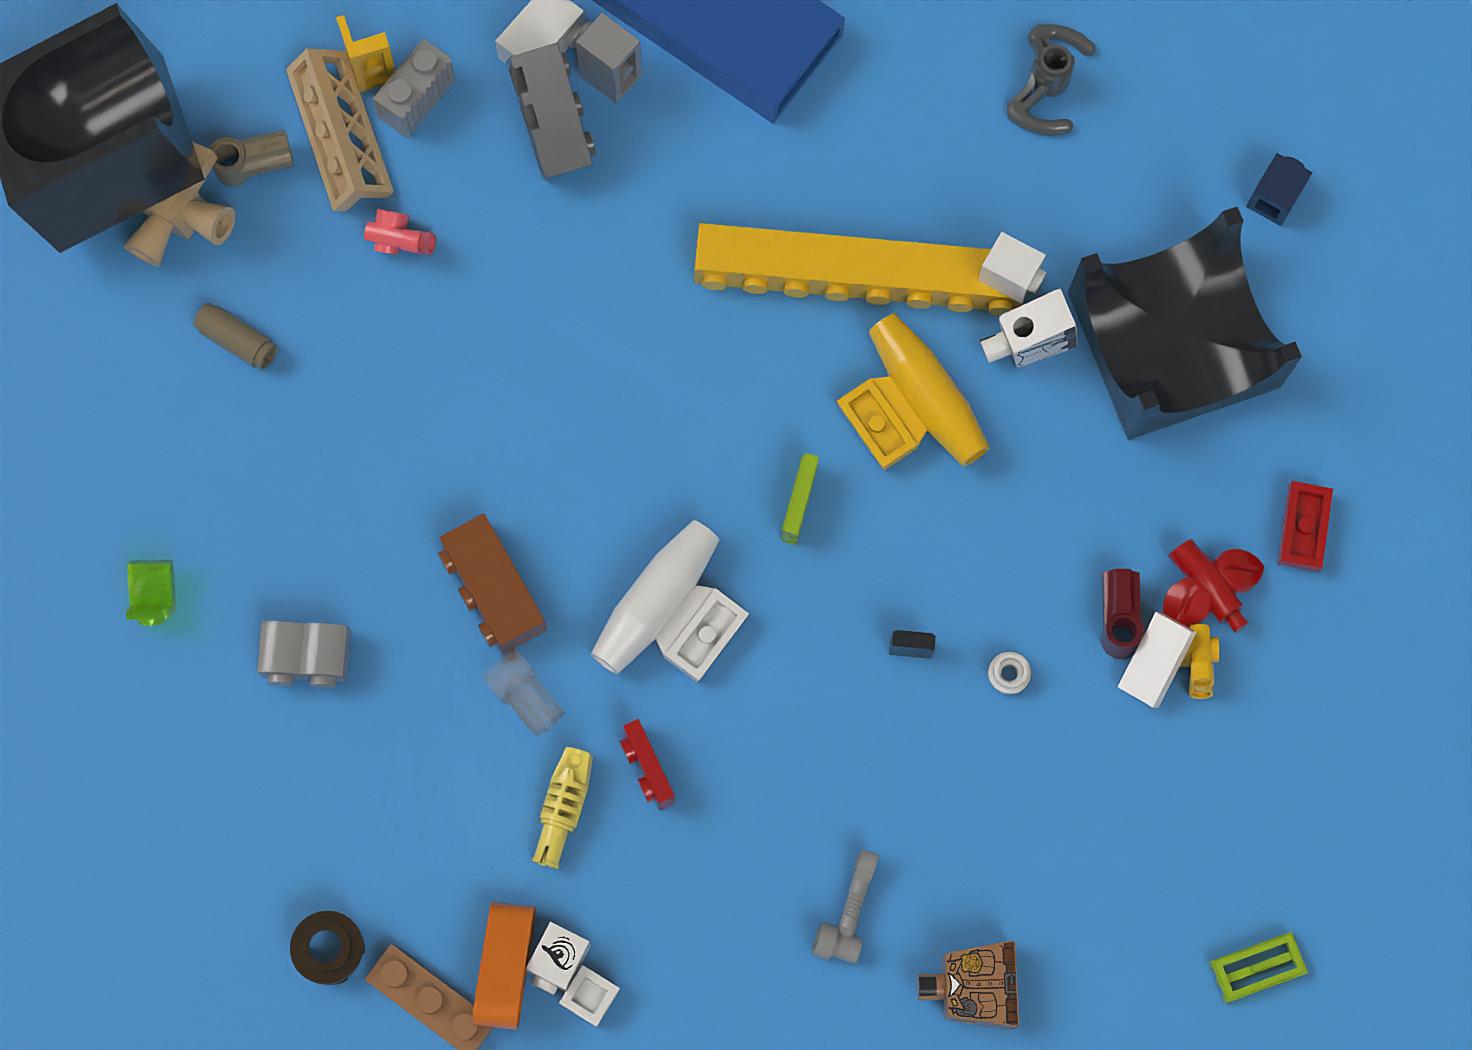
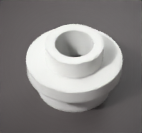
M1003 652L997 655L990 663L988 678L991 685L1000 693L1007 695L1017 694L1028 685L1031 678V668L1028 661L1022 655L1015 652ZM1006 667L1014 669L1017 674L1016 679L1012 681L1005 680L1001 674L1002 669Z

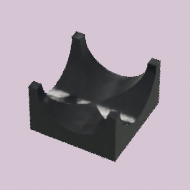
M1238 206L1222 211L1202 231L1156 254L1115 264L1102 263L1097 253L1083 257L1080 260L1068 295L1128 440L1279 389L1302 357L1296 341L1283 344L1273 335L1254 301L1243 265L1241 228L1244 220Z

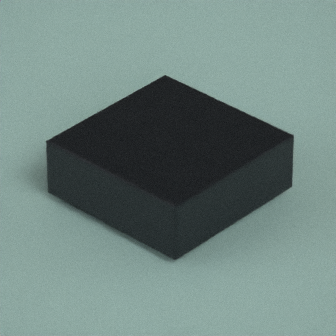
M895 630L890 639L889 655L931 659L935 650L936 635H933L934 633Z

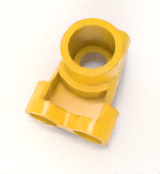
M1195 624L1191 625L1190 629L1197 633L1179 667H1190L1189 696L1194 699H1207L1213 696V663H1219V638L1210 637L1209 625Z

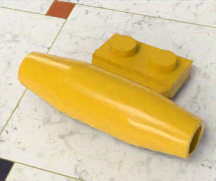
M891 314L876 323L869 330V335L889 376L870 378L836 402L882 470L885 471L918 449L927 431L962 467L982 457L990 449V446L969 402L932 350L896 314Z

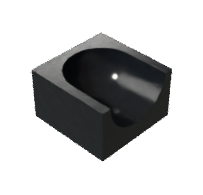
M117 3L0 63V179L8 206L59 253L205 180L164 56Z

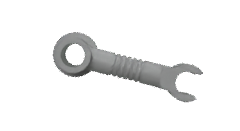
M863 849L858 853L848 898L846 899L847 902L845 903L839 927L821 922L816 933L811 955L828 961L833 957L856 964L863 939L855 937L854 934L858 918L860 917L859 914H861V906H863L868 886L876 868L878 854Z

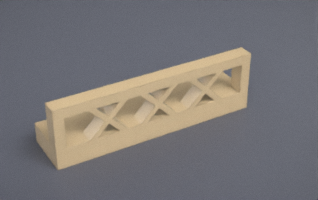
M306 48L286 68V72L333 211H347L361 198H388L394 191L346 51ZM325 63L336 64L340 76L339 81L327 71ZM337 96L350 105L351 116L339 107ZM349 131L362 141L364 151H361L351 142L348 134ZM362 167L374 176L376 185L365 184L361 172Z

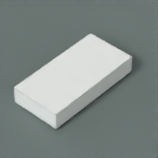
M1155 612L1118 688L1153 708H1159L1197 632L1161 612Z

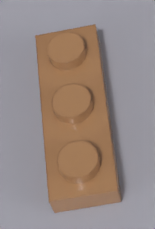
M392 944L364 979L457 1050H478L494 1029V1027L473 1025L474 1005Z

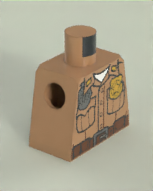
M1006 941L946 953L941 957L942 973L917 974L918 1001L943 1000L944 1020L1007 1030L1019 1027L1015 941Z

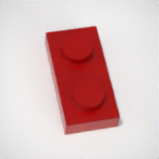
M1291 481L1288 485L1277 565L1319 572L1323 568L1333 488Z
M639 719L623 725L625 738L620 740L619 743L628 763L632 764L637 761L644 777L637 779L647 803L655 800L659 810L675 804V795Z

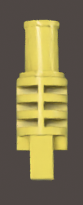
M566 747L553 773L539 816L543 828L534 857L531 860L536 864L548 865L549 868L553 869L559 868V861L568 832L573 833V830L577 828L589 789L593 755L589 752Z

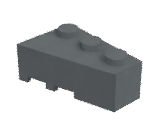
M558 42L509 57L506 65L542 178L546 179L591 165L590 156L596 155L595 146L590 132H583L579 116L584 115L578 93H572L568 77L571 76L570 66L565 53H561Z

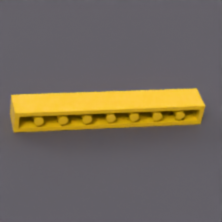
M699 223L694 284H702L704 288L709 290H724L727 286L743 288L745 292L752 294H763L767 290L782 291L785 295L795 298L816 294L825 295L826 299L832 301H846L849 298L866 299V302L874 305H886L890 301L905 302L909 307L917 309L929 308L931 305L948 306V309L954 312H969L972 309L989 310L990 314L1001 316L1022 306L1020 302L978 281L981 267L991 249Z

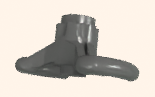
M1038 24L1029 32L1028 42L1036 55L1028 84L1007 104V117L1009 120L1022 129L1036 134L1059 135L1070 133L1073 129V123L1069 119H1039L1032 117L1028 112L1045 96L1055 97L1063 93L1071 79L1075 64L1074 56L1071 55L1066 47L1053 44L1051 40L1064 41L1074 46L1085 56L1093 55L1096 50L1095 44L1082 33L1057 24Z

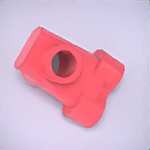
M377 209L375 222H367L364 231V240L375 242V251L398 255L399 248H401V250L411 253L431 255L436 245L435 233L407 229L410 215L390 210Z

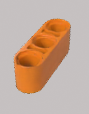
M491 902L475 993L473 1025L518 1030L527 977L526 967L529 963L535 924V907Z

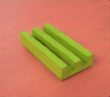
M808 453L802 455L782 527L781 539L784 543L797 545L818 469L819 456Z
M1292 931L1208 962L1211 971L1213 970L1215 973V981L1217 986L1221 988L1225 1004L1308 973ZM1286 944L1289 952L1227 975L1223 966ZM1293 960L1295 968L1235 991L1232 990L1231 982Z

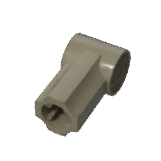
M285 130L243 140L222 137L214 141L209 148L218 157L212 167L217 179L229 187L239 186L251 176L294 167L293 156ZM229 157L239 158L230 167L221 166L222 162Z

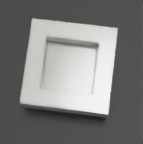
M582 965L559 1004L593 1026L598 1027L619 993L620 988Z

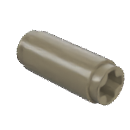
M206 303L198 311L194 319L193 326L199 330L200 334L254 368L266 369L277 354L278 346L270 338L218 305L214 306L211 303Z

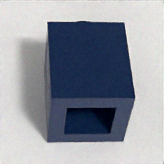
M1276 153L1246 207L1282 226L1313 172L1306 169L1299 160Z

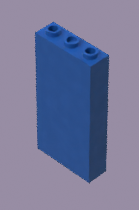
M592 0L772 124L843 36L845 17L819 0Z

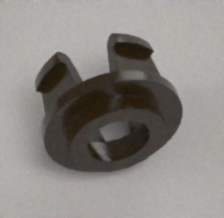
M320 911L309 915L296 927L290 941V956L294 967L304 978L317 984L337 985L347 981L348 977L357 969L363 954H365V943L358 926L346 915L335 911ZM322 930L335 932L341 940L339 956L329 963L316 961L309 951L312 937Z

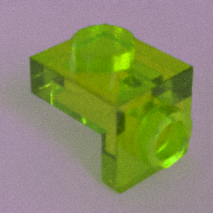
M173 559L130 560L127 564L130 606L126 610V620H138V624L143 626L163 624L164 619L170 618L176 610Z

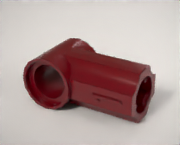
M1131 569L1104 571L1102 573V648L1113 658H1128L1137 650L1144 633V626L1141 621L1140 572L1132 571ZM1119 627L1125 628L1131 633L1133 640L1130 642H1120L1115 639L1112 630Z

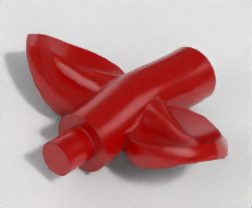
M1193 539L1185 541L1169 554L1168 557L1186 578L1179 580L1169 587L1163 603V614L1188 628L1191 625L1202 623L1211 612L1219 623L1226 621L1234 633L1239 632L1249 624L1240 612L1243 604L1235 593L1248 592L1260 581L1264 572V565L1255 555L1242 549H1229L1220 553L1212 561Z

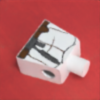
M1061 288L998 317L1001 332L980 340L988 363L1011 355L1016 367H1022L1078 347L1076 324Z

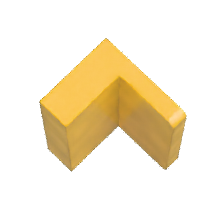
M344 15L336 17L360 93L383 86L396 71L385 32L353 42Z

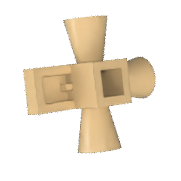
M193 142L204 178L206 179L218 157L213 150ZM203 180L144 210L143 212L148 216V219L128 239L123 247L138 259L152 266L160 267L171 232L189 240L195 230L212 244L218 246L227 240L233 230L235 211L232 207L205 202L198 193L205 181Z

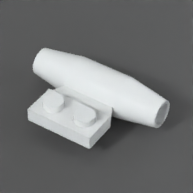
M695 520L690 522L654 556L615 607L591 652V656L603 667L618 675L655 640L663 658L698 683L749 615L748 612L716 588L697 585L720 541L719 538L700 522Z

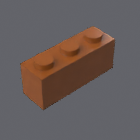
M484 513L439 537L444 550L437 554L448 574L451 575L457 572L464 586L458 588V592L468 610L471 611L477 608L484 622L480 623L478 627L489 647L497 644L504 655L547 631L546 622Z

